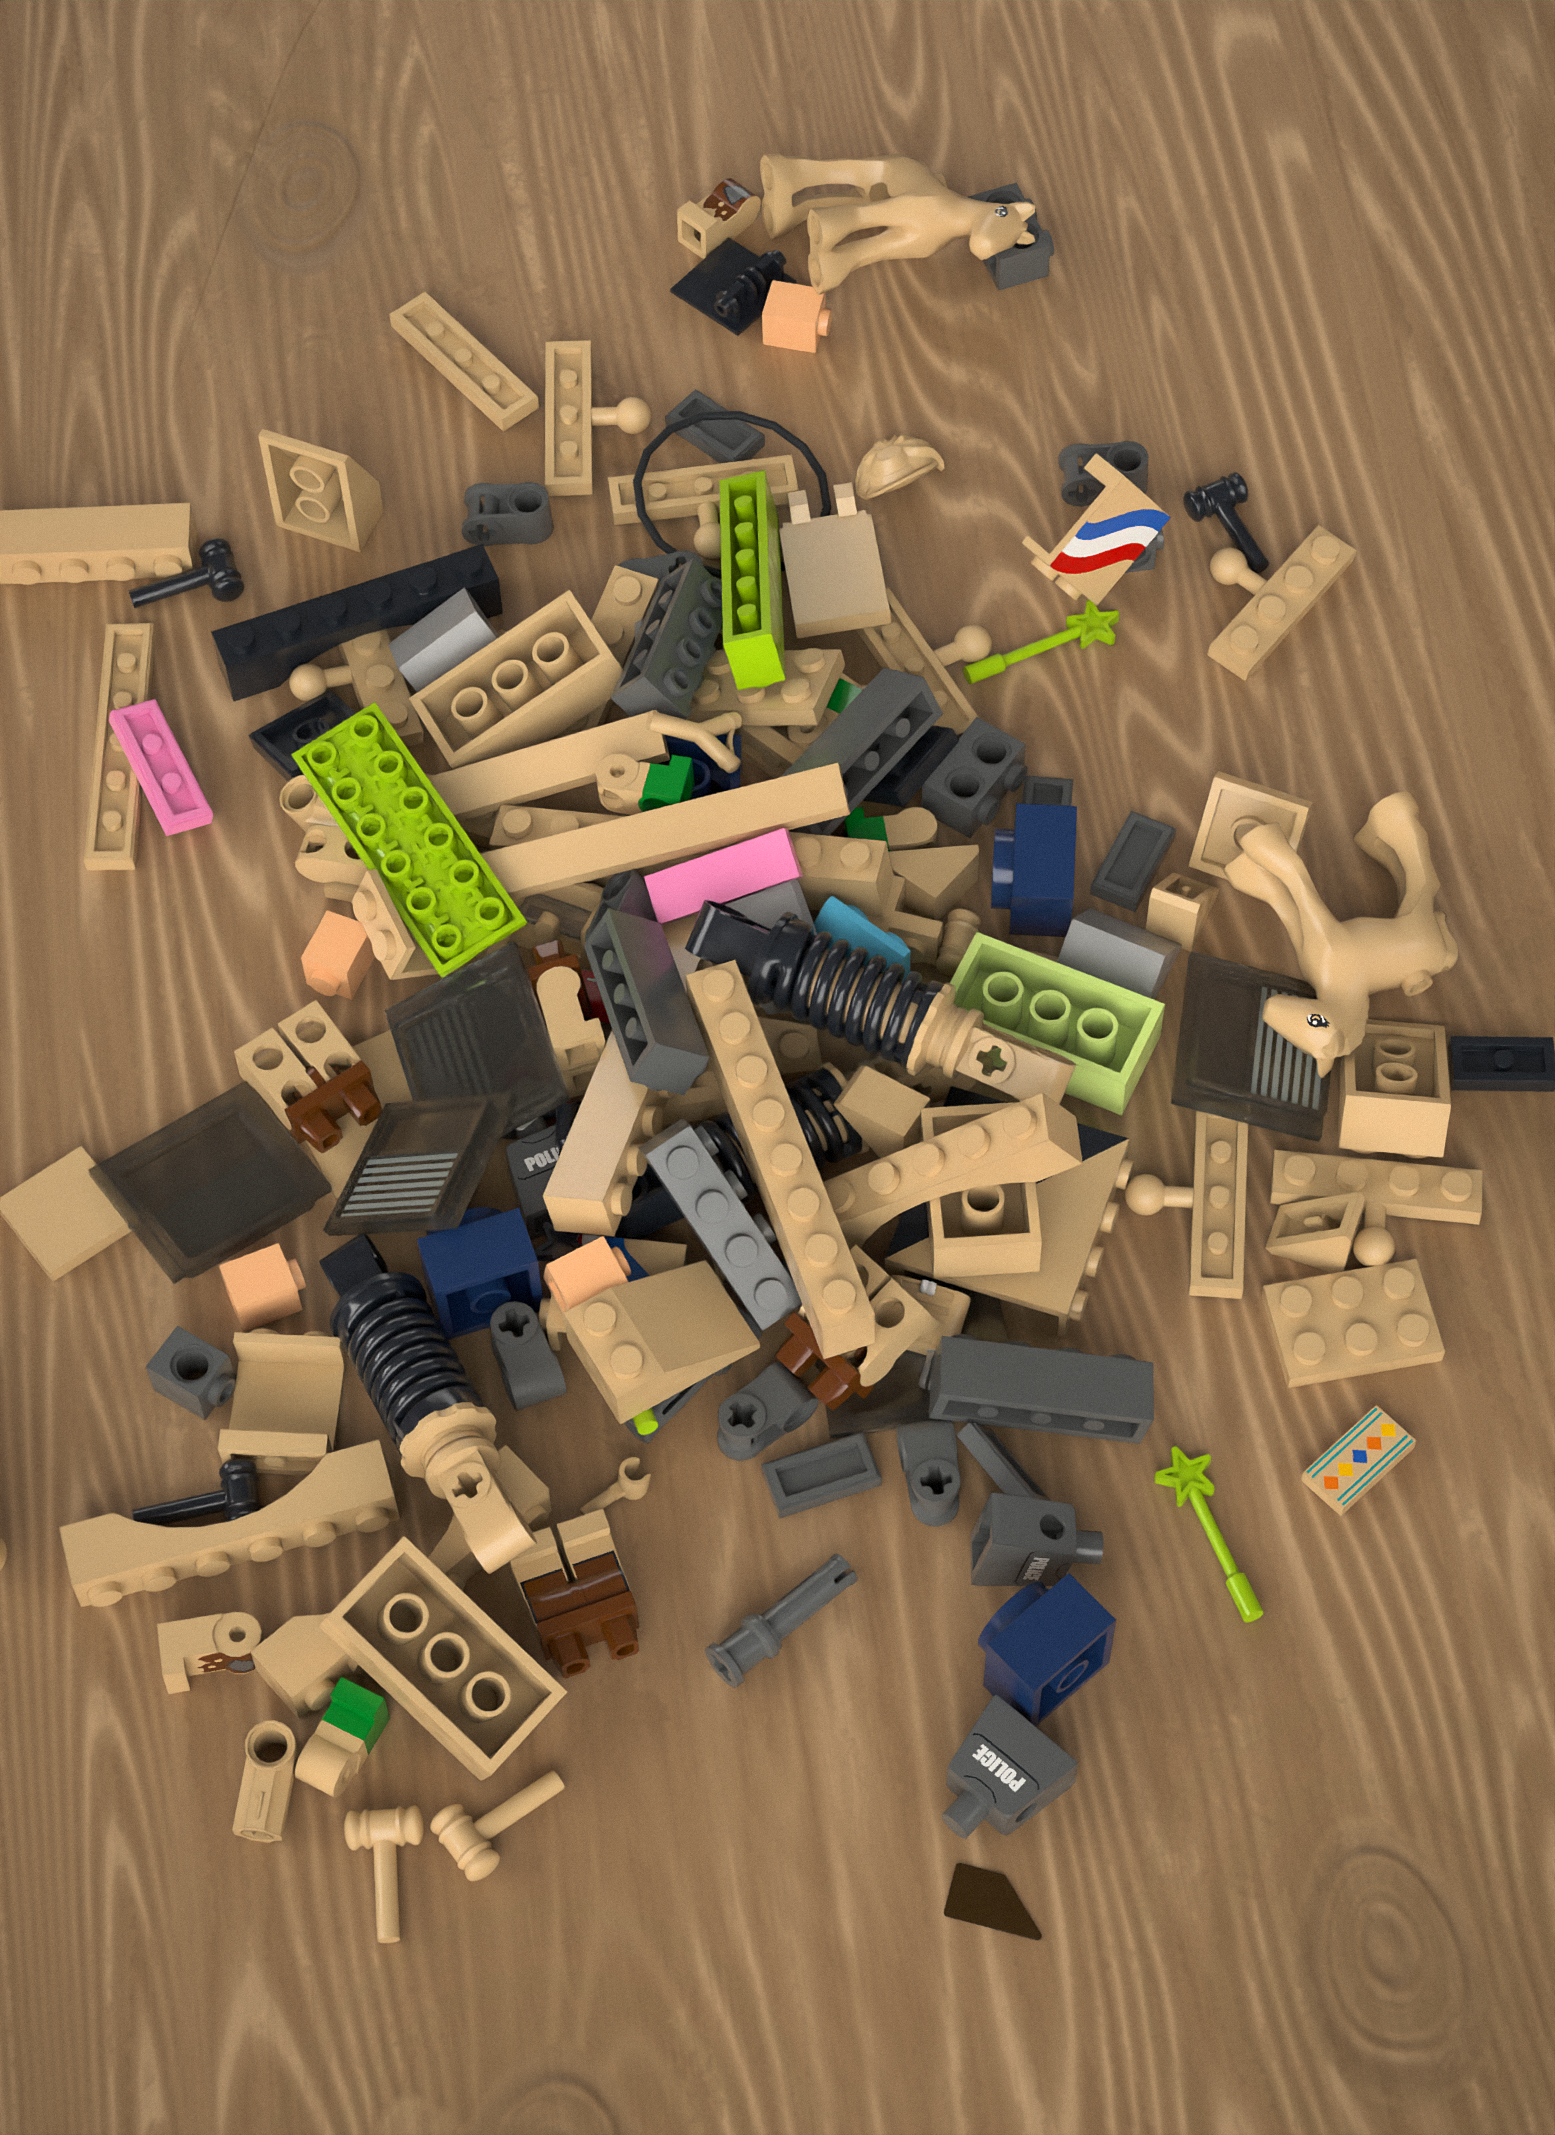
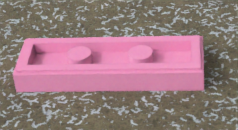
M156 699L110 711L109 722L166 836L211 824L213 812Z
M782 828L644 876L657 921L661 925H666L698 914L704 900L724 905L778 884L802 878L803 874L789 829Z

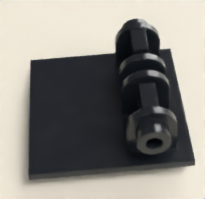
M727 238L670 289V292L739 336L762 315L772 280L797 284V280L784 273L783 266L786 264V259L780 251H766L759 257L731 238Z

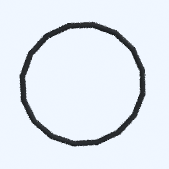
M741 411L700 412L668 425L643 450L633 479L637 515L657 547L667 554L678 551L662 539L645 510L642 480L650 456L672 433L706 420H741L771 429L798 448L819 480L823 505L820 517L829 516L832 508L826 473L807 444L777 422ZM784 561L781 562V572L785 570ZM704 565V568L713 577L722 579L720 569Z

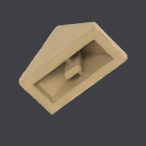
M978 844L889 852L893 875L905 878V906L923 918L939 921L978 880Z
M1173 872L1152 889L1149 899L1146 930L1182 944L1181 949L1192 952L1215 903L1219 888Z
M860 1066L833 1105L881 1159L920 1143L921 1108H930L931 1098L868 1066Z
M1360 1192L1280 1205L1265 1249L1273 1255L1331 1273L1345 1271L1353 1247V1241L1358 1232L1366 1197Z

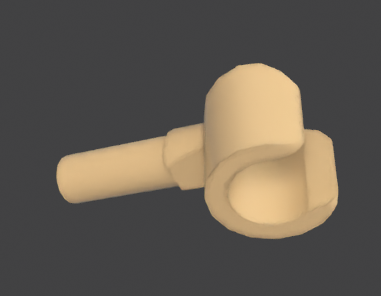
M637 1457L625 1459L619 1467L617 1481L609 1486L606 1491L579 1508L582 1515L603 1509L622 1497L629 1500L642 1498L648 1490L651 1474L645 1475L640 1480L628 1478L639 1469L640 1459Z

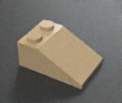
M262 429L258 437L276 526L361 552L384 512L379 481L348 455Z
M1367 1019L1365 1036L1362 1037L1361 1045H1358L1349 1056L1343 1055L1340 1057L1339 1148L1351 1149L1361 1154L1374 1152L1398 1153L1416 1159L1427 1156L1443 1157L1451 1109L1445 1026Z
M706 1260L610 1287L563 1313L567 1340L620 1424L760 1348L758 1339Z

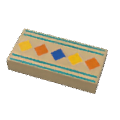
M1376 1405L1303 1472L1301 1481L1335 1512L1342 1516L1414 1449L1416 1439Z

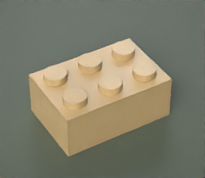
M1018 1102L921 1108L920 1142ZM1035 1182L982 1186L950 1193L926 1201L933 1279L1040 1272L1042 1235Z

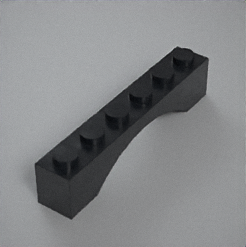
M483 544L211 631L218 664L233 701H238L281 686L291 676L295 668L309 663L317 656L342 643L372 632L416 624L464 587L487 619L503 614L499 578Z

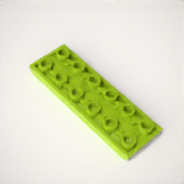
M376 702L291 754L368 870L377 869L403 923L441 978L473 959L484 949L498 943L527 924L522 913Z

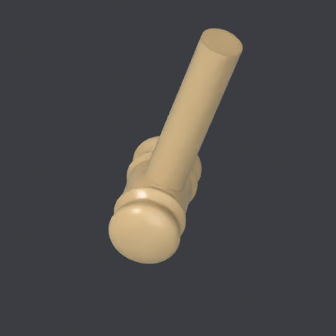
M954 909L948 914V922L944 927V938L941 948L938 950L939 957L935 962L936 968L946 976H954L971 941L982 925L981 918L971 910ZM1020 948L1054 962L1058 960L1057 956Z
M551 1770L474 1823L472 1817L466 1815L463 1805L452 1804L436 1814L431 1822L430 1829L434 1834L439 1835V1842L444 1844L456 1860L458 1868L465 1870L466 1878L469 1881H478L492 1873L500 1861L499 1853L491 1849L492 1845L488 1840L558 1794L565 1787L558 1774Z
M412 1805L405 1810L401 1806H398L396 1809L371 1811L364 1809L362 1813L350 1810L345 1817L344 1835L348 1847L351 1850H357L361 1846L368 1850L373 1847L377 1942L393 1943L400 1940L396 1845L403 1847L406 1842L412 1845H419L422 1841L424 1821L422 1813L416 1805Z

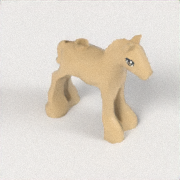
M776 153L764 154L760 160L761 180L765 192L762 199L761 212L765 228L770 238L773 239L785 235L801 222L807 220L808 234L810 236L808 268L811 284L819 295L835 289L852 271L862 266L881 260L926 258L956 239L970 238V251L980 260L988 259L999 252L1010 249L1015 243L1027 245L1035 242L1034 235L1027 231L1028 224L1025 222L1035 213L1034 204L1029 202H1014L1010 204L990 203L959 195L947 188L942 173L933 174L924 162L916 158L901 154H891L866 158L819 160L798 156H784ZM823 184H851L855 186V188L842 192L792 196L806 187ZM888 226V230L880 235L835 246L852 232L865 228Z
M1408 791L1394 793L1375 804L1370 810L1367 823L1354 837L1355 844L1372 860L1388 870L1397 885L1399 905L1393 918L1357 917L1343 922L1336 920L1319 897L1302 859L1290 846L1278 822L1257 826L1246 833L1239 841L1244 852L1227 864L1224 869V874L1234 889L1269 904L1277 912L1288 931L1303 977L1315 990L1317 999L1276 994L1264 1002L1262 1019L1303 1053L1316 1058L1318 1074L1321 1078L1332 1069L1335 1057L1349 1056L1358 1045H1361L1362 1037L1365 1036L1366 1020L1368 1019V1010L1370 1008L1368 995L1399 987L1402 988L1406 996L1419 994L1432 985L1431 977L1433 975L1450 970L1458 959L1457 943L1446 923L1447 914L1443 911H1434V896L1441 885L1431 862L1428 835L1418 821V804L1414 795Z

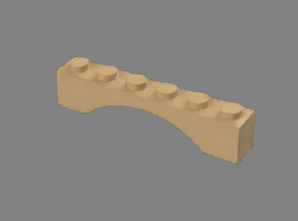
M1041 1093L824 1181V1187L849 1250L855 1244L861 1249L866 1239L881 1225L923 1202L950 1193L982 1186L1038 1182L1083 1164L1077 1119L1072 1113L1044 1093Z
M378 1439L327 1453L313 1471L286 1495L259 1511L229 1522L202 1527H163L137 1522L116 1513H109L59 1527L71 1584L81 1607L88 1605L103 1607L118 1602L124 1595L142 1590L149 1592L162 1591L173 1586L176 1581L192 1576H216L228 1570L230 1566L246 1561H270L279 1557L283 1551L304 1545L308 1547L324 1546L331 1543L336 1536L354 1531L374 1532L387 1526L390 1521L400 1519L381 1444Z
M505 1445L498 1451L501 1462L497 1474L531 1531L536 1532L546 1523L549 1513L552 1511L549 1488ZM454 1514L448 1530L428 1559L463 1591L466 1581L479 1570L485 1569L467 1544L463 1535L464 1530ZM330 1613L294 1616L250 1651L257 1673L298 1718H301L310 1709L316 1711L331 1701L330 1695L340 1677L348 1679L353 1674L361 1675L366 1672L319 1627Z

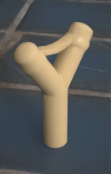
M655 711L649 713L646 721L647 730L694 742L727 773L735 772L740 766L741 761L735 755L733 748L734 732L742 725V718L738 712L723 713L720 716L700 723ZM728 733L726 746L716 736Z

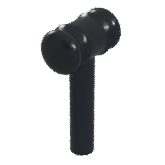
M1232 472L1228 477L1222 476L1219 480L1196 487L1195 491L1185 492L1183 497L1184 507L1188 516L1193 521L1200 522L1204 517L1210 518L1213 514H1216L1237 549L1245 555L1247 564L1252 571L1258 574L1269 566L1265 555L1234 508L1237 503H1245L1249 496L1247 484L1239 473Z
M219 538L208 540L199 549L202 567L128 590L134 608L208 584L216 600L228 602L237 599L244 591V584L241 581V574L236 568L230 544L226 540Z
M248 1459L230 1460L219 1469V1475L222 1479L220 1486L223 1490L133 1509V1520L161 1526L224 1512V1515L228 1518L226 1522L259 1511L263 1506L260 1504L259 1478L255 1475L257 1466Z

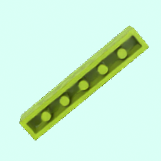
M765 470L719 480L723 645L738 690L752 687L763 688L775 682L786 680L779 516Z

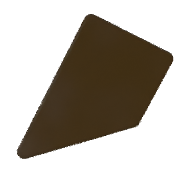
M962 1863L956 1865L944 1909L946 1917L1037 1941L1041 1939V1933L1004 1874Z

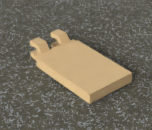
M852 482L833 485L836 499V515L810 519L806 490L787 493L791 522L783 523V528H779L797 639L891 624L889 602L872 514H867L866 510H856Z

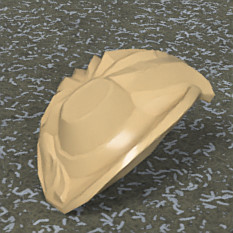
M902 434L899 437L894 435L891 440L884 438L882 441H877L863 457L855 478L856 494L864 500H868L912 483L917 478L926 475L936 468L942 471L945 469L944 461L935 448L922 439Z

